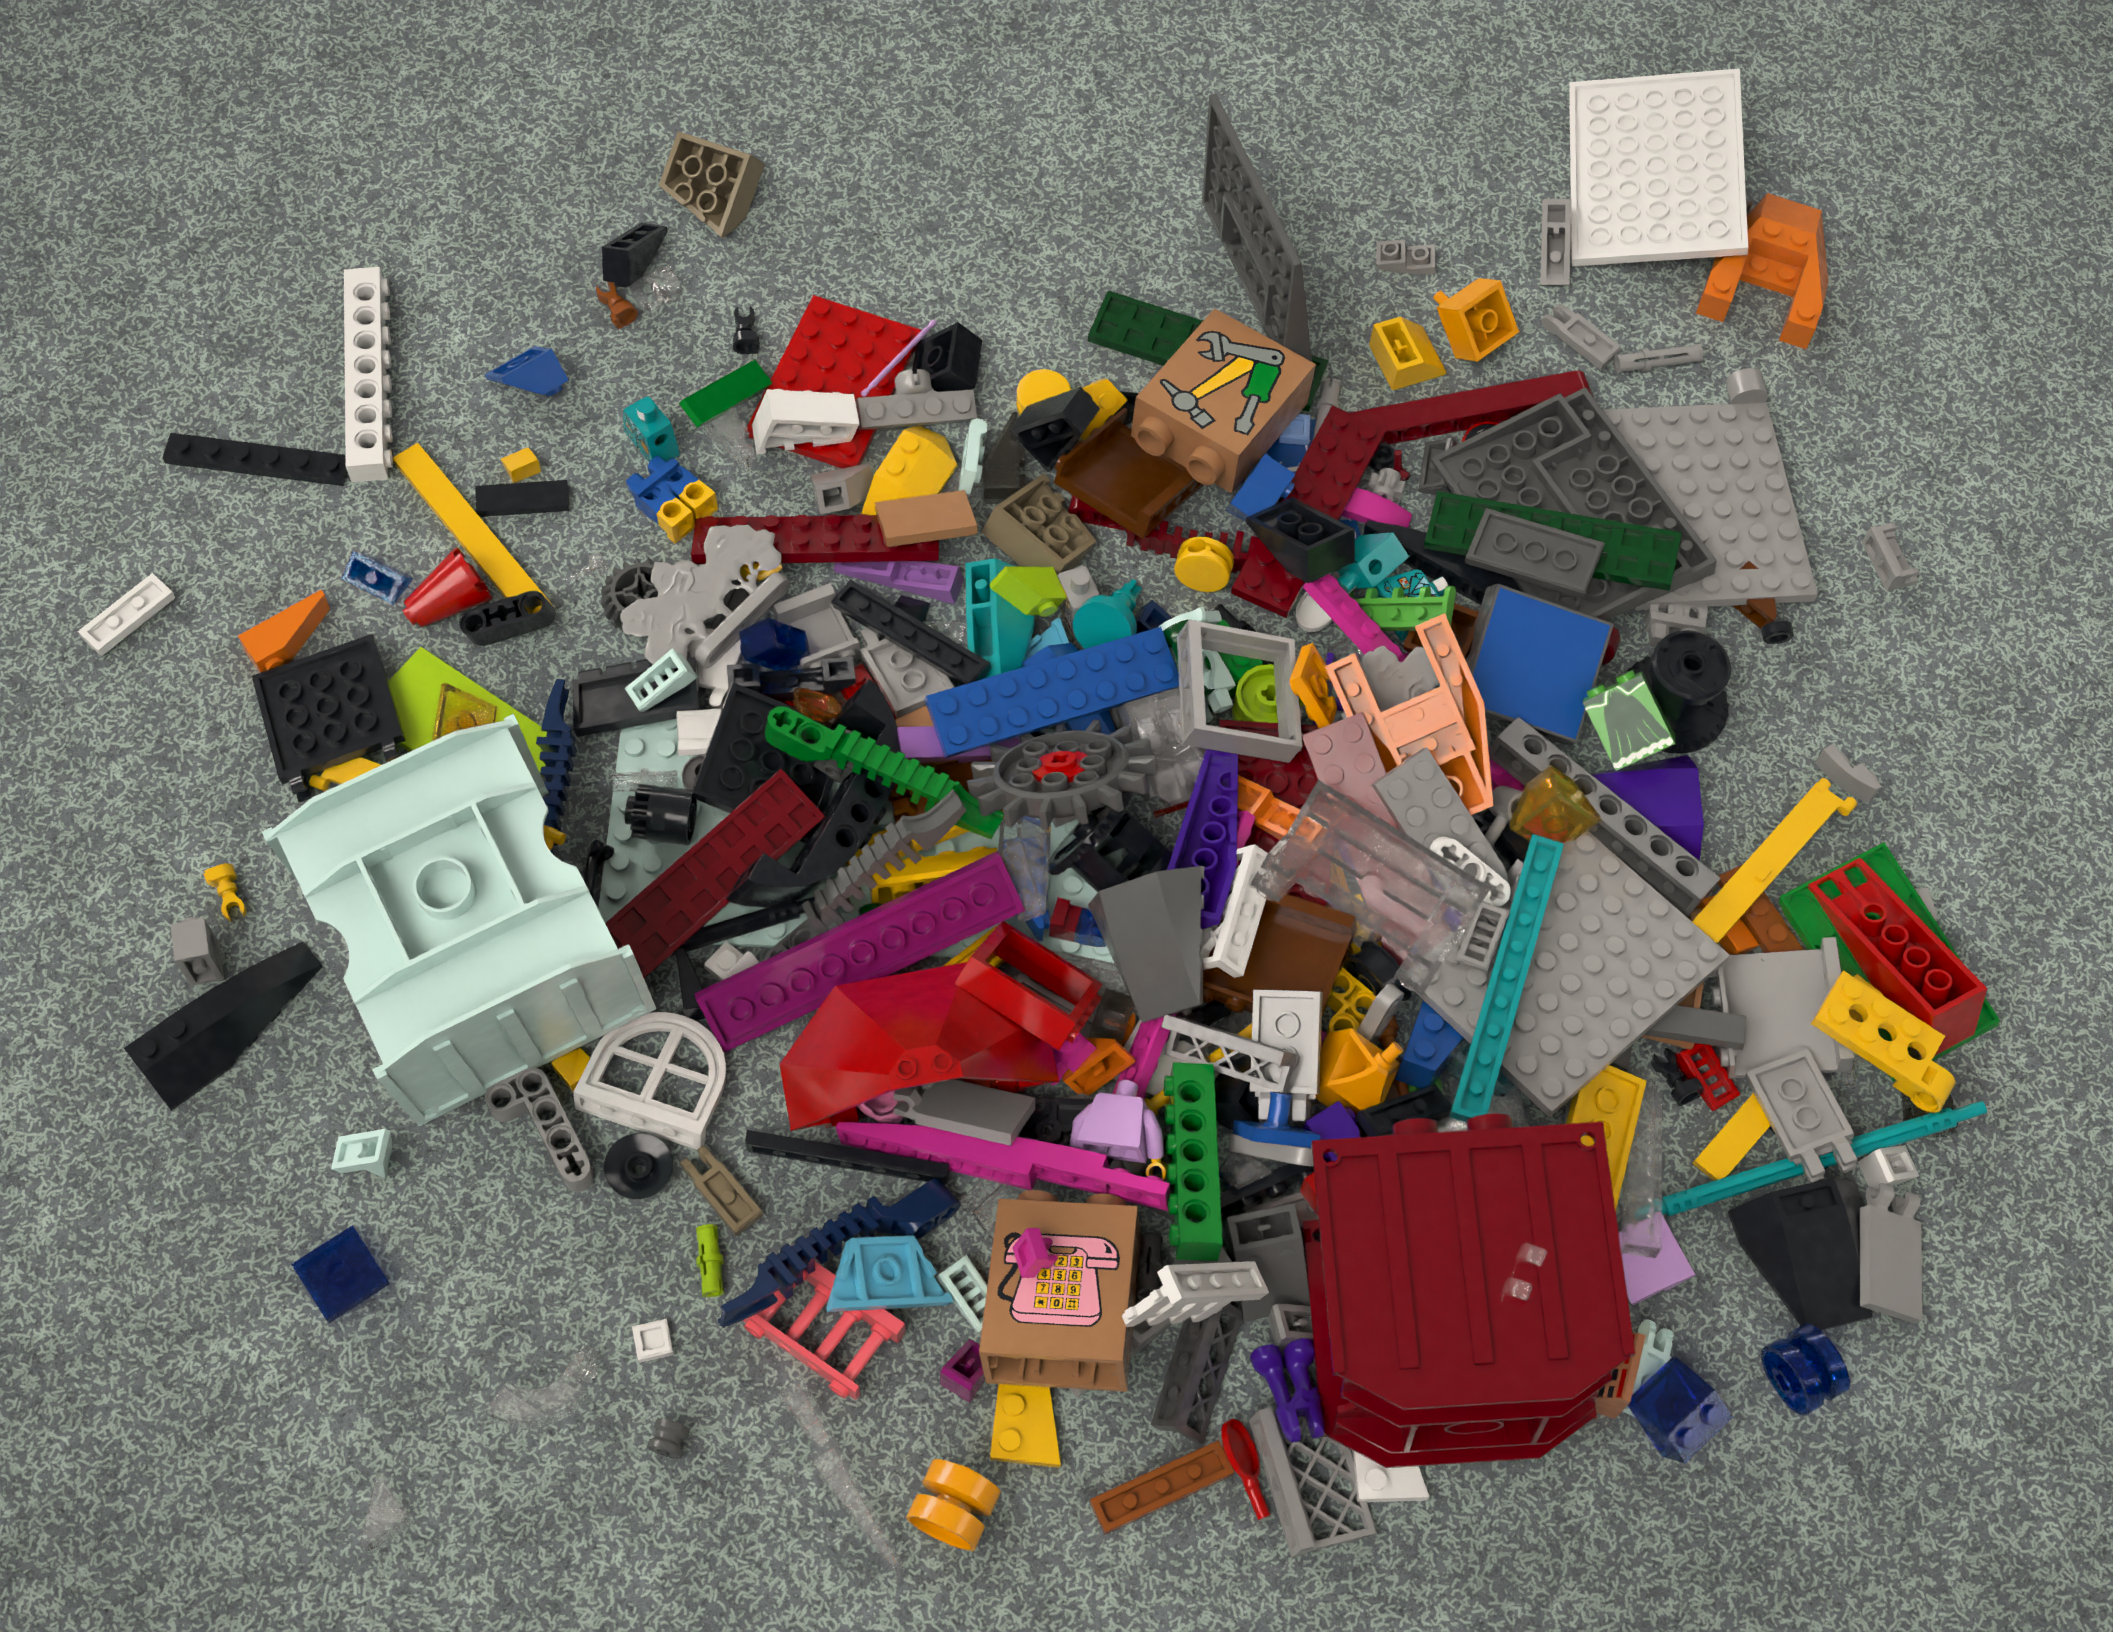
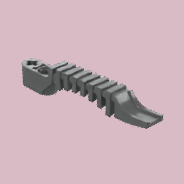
M952 789L929 811L916 816H902L895 825L891 822L886 826L887 832L884 835L879 833L873 838L875 841L873 845L869 846L867 844L861 849L863 854L859 857L853 856L849 860L851 864L847 868L841 867L837 871L838 876L835 879L830 877L825 881L826 887L823 890L818 888L813 892L815 897L814 905L809 900L802 904L808 919L772 947L765 955L764 960L828 931V927L833 923H836L838 926L843 924L845 920L838 907L841 906L846 912H851L854 906L849 896L852 894L859 901L864 898L865 894L860 888L863 883L871 890L875 888L878 884L872 875L876 872L886 880L891 875L885 866L888 861L898 871L906 867L898 854L900 850L915 864L919 862L922 858L911 840L914 839L926 852L934 846L966 812V808L958 794Z

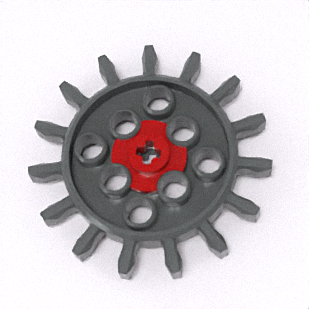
M1093 720L1085 731H1067L1064 723L1055 726L1054 733L1033 737L1030 733L1020 736L1022 743L1012 749L997 744L990 745L992 762H972L973 780H967L969 794L978 799L980 814L983 817L1003 809L1006 826L1012 827L1026 816L1039 818L1041 829L1045 830L1049 829L1054 818L1076 816L1083 825L1088 823V812L1103 806H1107L1117 812L1124 810L1122 792L1145 795L1148 792L1146 776L1157 775L1158 771L1155 755H1152L1151 742L1148 737L1133 742L1131 727L1127 725L1110 735H1106L1101 731L1100 720Z

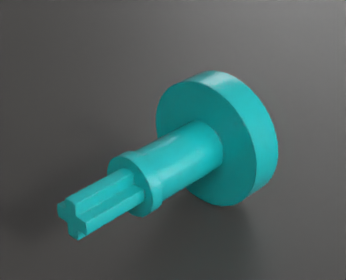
M1131 579L1129 583H1125L1121 589L1115 590L1110 596H1093L1081 605L1073 619V631L1077 641L1084 649L1136 634L1137 624L1132 612L1136 607V599L1142 591V587L1137 586V580Z

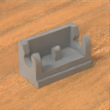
M1895 523L1870 527L1862 540V544L1886 592L1917 584L1919 581L1917 575L1920 574L1918 568L1910 569L1895 539L1894 531L1897 530Z

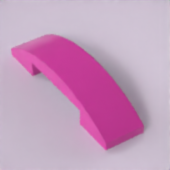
M1360 488L1355 490L1342 517L1362 523H1367L1370 520L1408 528L1412 516L1411 513L1396 503Z

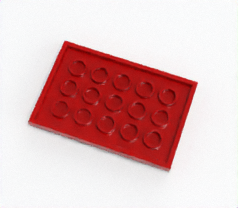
M813 295L771 378L772 384L766 388L745 429L746 437L754 439L752 423L767 389L854 394L856 401L857 398L863 397L861 392L922 330ZM916 345L865 397L894 395L896 391L894 379L899 372L906 370ZM858 426L851 442L813 447V442L794 444V450L788 451L842 469L861 465L877 429L859 430Z

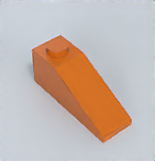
M319 590L238 635L244 651L259 673L290 663L330 610L325 594L322 590Z

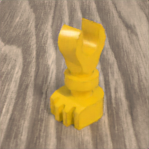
M224 863L204 870L205 873L203 874L206 883L212 887H217L218 896L223 899L221 912L224 917L231 922L229 909L233 906H239L242 915L245 917L247 908L243 901L237 897L236 892L238 888L236 883L233 882L237 879L233 864Z

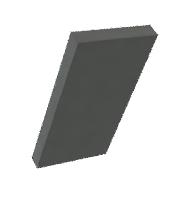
M1486 508L1465 557V563L1584 599L1605 543Z

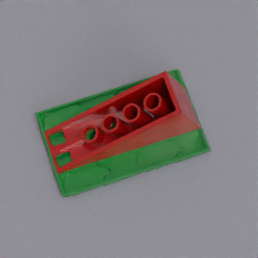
M1884 842L1780 896L1779 904L1783 909V913L1807 947L1806 950L1820 949L1822 938L1836 937L1841 972L1844 970L1853 977L1858 974L1880 991L1884 997L1945 1036L1932 1061L1999 1026L2000 1019L1985 998L1987 987L1963 964ZM1878 1028L1879 1035L1884 1040L1892 1041V1037L1887 1030ZM1907 1047L1908 1053L1912 1058L1921 1060V1055L1916 1049ZM1888 1075V1076L1890 1077V1079H1891V1080L1893 1081V1083H1894V1082L1896 1081V1079H1894L1893 1077H1891L1890 1075Z

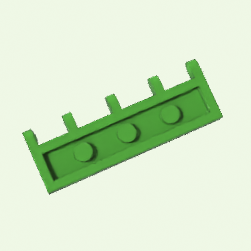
M1446 586L1443 597H1431L1430 587H1421L1419 597H1404V589L1402 587H1395L1393 589L1392 598H1377L1378 592L1376 588H1368L1365 598H1354L1353 590L1348 595L1357 601L1360 608L1372 621L1379 625L1382 631H1416L1415 626L1444 613L1451 626L1456 589L1454 586Z

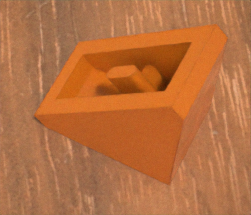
M1086 1038L1096 1049L1074 1073L1068 1069L1062 1076L1063 1082L1078 1095L1084 1094L1089 1096L1135 1063V1057L1115 1039Z

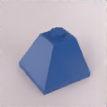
M538 346L529 348L484 374L487 380L536 394H546V396L558 393L563 389L561 385L569 381L553 350Z

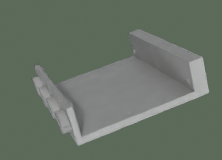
M1836 937L1822 938L1821 947L1816 950L1730 955L1727 962L1710 976L1716 978L1717 986L1712 987L1713 1006H1719L1720 1012L1747 1016L1743 1050L1726 1047L1719 1048L1721 1067L1727 1066L1728 1079L1746 1078V1071L1805 1049H1809L1821 1073L1851 1071L1854 1061L1853 1051L1810 1024L1837 977L1841 974Z

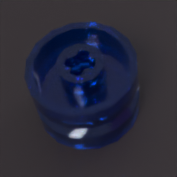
M1804 1323L1792 1330L1786 1339L1779 1338L1761 1350V1361L1768 1380L1782 1401L1799 1415L1806 1416L1820 1408L1824 1404V1400L1832 1401L1850 1389V1377L1840 1353L1832 1341L1812 1324Z

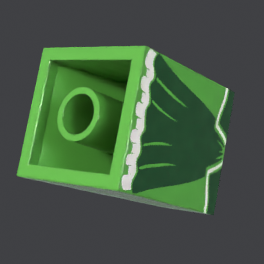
M1633 670L1616 677L1617 683L1608 688H1605L1604 684L1598 685L1586 692L1588 697L1584 698L1582 702L1616 771L1675 744V734L1643 672L1635 674Z

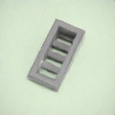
M1478 899L1455 961L1487 973L1510 911ZM1479 917L1498 922V925L1495 927L1478 921ZM1475 927L1493 933V938L1474 932ZM1473 938L1490 946L1486 949L1470 943V940ZM1469 949L1485 955L1484 961L1465 955L1466 950Z

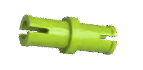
M714 1224L701 1225L696 1228L699 1255L696 1258V1265L700 1268L702 1296L706 1298L721 1296L724 1294L721 1265L724 1264V1258L720 1254L718 1226H714Z

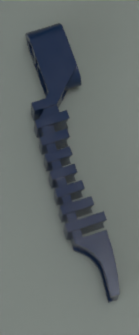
M556 679L546 705L541 728L547 734L546 737H537L536 744L542 749L539 759L545 764V767H541L540 774L546 779L544 784L548 791V794L542 797L549 810L544 825L561 831L562 827L560 816H564L565 813L563 801H567L568 798L566 786H570L571 783L569 772H573L574 768L572 757H576L577 753L576 739L571 734L572 729L564 722V712L569 695V689L564 687L565 679Z
M939 1178L930 1180L890 1207L883 1206L875 1196L867 1200L866 1207L858 1203L852 1207L851 1213L848 1214L844 1211L838 1215L837 1221L833 1222L830 1219L824 1223L823 1229L819 1230L815 1227L809 1232V1237L804 1238L801 1235L795 1239L793 1246L787 1243L781 1247L779 1254L776 1255L772 1252L767 1255L765 1262L758 1264V1275L752 1287L740 1296L720 1306L722 1314L718 1318V1323L724 1328L765 1310L778 1302V1298L773 1294L778 1290L786 1299L794 1295L793 1284L795 1283L798 1286L804 1282L803 1271L805 1270L808 1275L815 1271V1258L821 1265L828 1261V1248L835 1256L841 1254L842 1241L846 1243L851 1238H857L858 1234L861 1237H874L875 1232L902 1236L914 1235L916 1240L950 1219L958 1211L961 1203Z

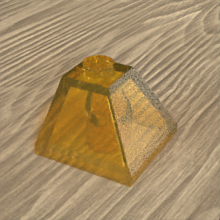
M1550 765L1526 784L1509 826L1512 831L1529 842L1532 834L1565 843L1567 841H1574L1601 821V817L1575 782Z

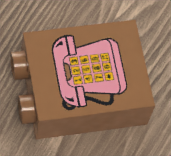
M1040 1190L1022 1192L1018 1195L1017 1200L998 1199L979 1348L986 1383L1127 1392L1133 1326L1126 1327L1122 1315L1129 1307H1134L1136 1302L1138 1263L1141 1248V1232L1137 1206L1127 1205L1124 1199L1111 1194L1092 1195L1087 1198L1086 1203L1059 1202L1053 1194ZM1027 1228H1040L1042 1238H1050L1053 1241V1244L1047 1250L1048 1255L1058 1256V1260L1051 1268H1041L1034 1278L1021 1277L1012 1248Z

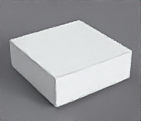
M667 1319L632 1326L639 1363L674 1355Z

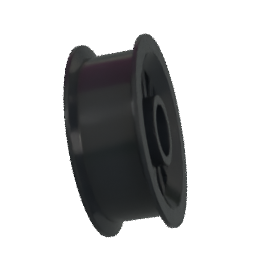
M1365 941L1361 944V951L1355 956H1346L1343 968L1373 992L1374 996H1377L1387 984L1392 983L1404 993L1401 1001H1407L1411 998V986L1404 971L1396 960L1380 945L1372 941Z

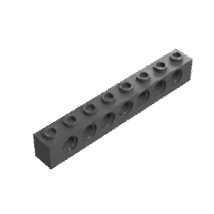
M1516 718L1497 736L1489 750V758L1576 828L1581 830L1584 827L1687 917L1701 904L1721 879L1521 718Z

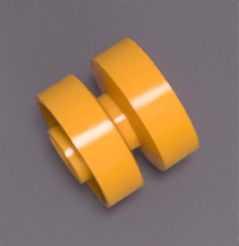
M933 1459L922 1484L935 1496L917 1494L906 1519L914 1527L937 1540L962 1550L975 1551L985 1526L971 1513L990 1516L1001 1491L991 1481L966 1466L946 1460Z

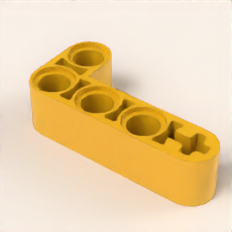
M1342 967L1335 986L1342 987L1345 993L1340 994L1332 991L1327 1005L1336 1014L1331 1018L1326 1034L1334 1032L1335 1029L1349 1028L1357 1032L1365 1015L1359 1013L1356 1008L1365 1007L1369 1010L1376 998L1373 992Z

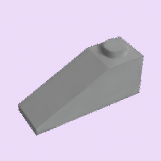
M1542 199L1540 286H1569L1571 199Z

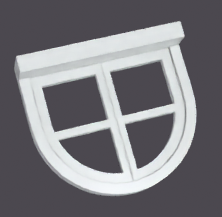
M669 1012L648 1013L605 1034L599 1041L573 1092L575 1109L697 1150L705 1143L706 1128L724 1091L726 1082L724 1053L714 1035L697 1021ZM670 1032L658 1059L621 1047L628 1040L644 1033ZM682 1037L692 1041L702 1051L708 1063L709 1076L670 1063ZM614 1054L653 1067L640 1095L600 1082ZM665 1072L706 1085L693 1113L653 1100Z

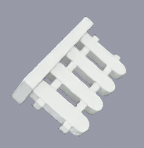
M1255 1261L1167 1265L1157 1272L1163 1286L1149 1293L1148 1297L1134 1307H1129L1125 1310L1122 1318L1126 1327L1135 1326L1144 1320H1147L1148 1325H1156L1169 1318L1171 1324L1182 1322L1191 1317L1193 1322H1199L1218 1313L1232 1301L1260 1300L1269 1294V1291Z

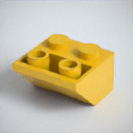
M1397 317L1373 325L1369 347L1392 391L1446 374V370L1423 326L1403 317Z

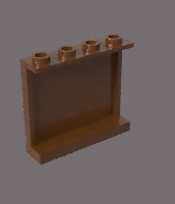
M1123 408L1115 416L1110 415L1099 429L1097 427L1094 428L1086 440L1077 442L1070 453L1067 455L1063 454L1058 459L1055 465L1057 473L1054 484L1144 539L1204 484L1196 481L1188 473L1186 467L1163 454L1154 456L1145 452L1138 445L1135 438L1131 436V429L1123 424L1128 411L1126 408Z
M1269 888L1244 975L1234 978L1219 967L1203 970V1001L1212 1002V1000L1224 1003V1006L1231 1011L1242 1013L1244 1010L1253 1013V990L1323 992V1017L1357 931L1356 916ZM1215 947L1210 951L1209 957L1213 956Z

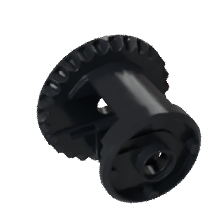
M1690 630L1671 633L1657 644L1651 657L1646 656L1642 661H1637L1627 670V672L1633 670L1635 674L1643 672L1675 734V744L1660 751L1675 754L1695 752L1710 745L1723 731L1729 715L1727 692L1724 691V688L1731 676V662L1725 649L1712 637Z
M1122 792L1124 810L1117 812L1107 806H1103L1088 812V823L1082 825L1079 822L1070 831L1049 858L1045 870L1051 875H1059L1067 868H1072L1098 893L1101 890L1127 882L1128 880L1130 881L1156 871L1167 870L1173 852L1157 840L1126 810V806L1132 799L1131 796L1133 794ZM1104 840L1099 849L1096 851L1095 848ZM1124 848L1128 854L1116 869L1112 863L1103 858V856ZM1137 861L1140 863L1127 876V879L1121 875V873H1123Z

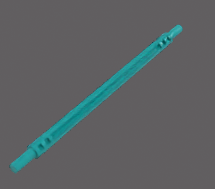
M1983 1101L1953 1110L1948 1107L1937 1113H1929L1853 1137L1851 1139L1853 1144L1850 1146L1858 1158L1880 1148L1893 1147L1956 1127L1958 1122L1987 1114V1108ZM1833 1152L1819 1156L1824 1168L1837 1164ZM1786 1158L1661 1197L1660 1202L1631 1210L1630 1213L1635 1224L1661 1214H1666L1670 1217L1805 1173L1801 1164L1795 1165L1793 1161L1790 1162Z

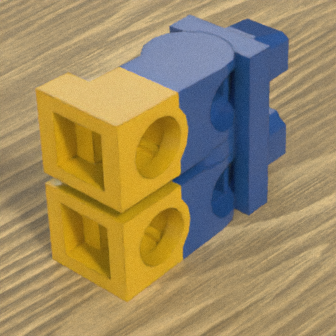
M657 455L647 465L650 476L644 479L639 473H634L626 480L627 489L634 497L636 507L643 511L648 518L654 520L675 544L694 529L695 518L711 516L718 510L716 493L687 469L680 466L679 462L674 458L666 461Z

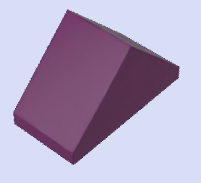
M971 1339L954 1354L940 1371V1385L969 1403L985 1381L979 1355L980 1345Z

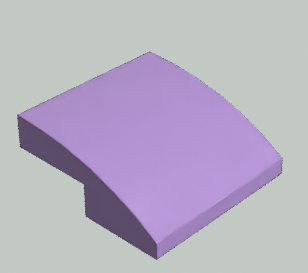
M1662 1214L1619 1232L1627 1296L1632 1305L1662 1290L1667 1291L1696 1276Z

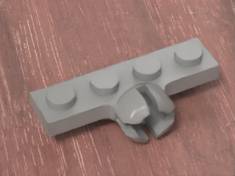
M912 369L899 372L894 379L895 395L857 398L855 401L859 418V430L971 422L973 418H977L974 390L934 391L931 387L930 373L923 369H917V374H913Z

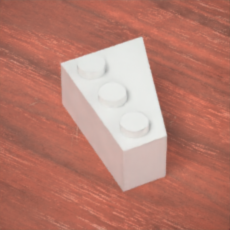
M767 389L752 423L756 453L765 454L766 448L784 446L785 451L794 450V444L813 442V447L851 442L859 426L854 394Z

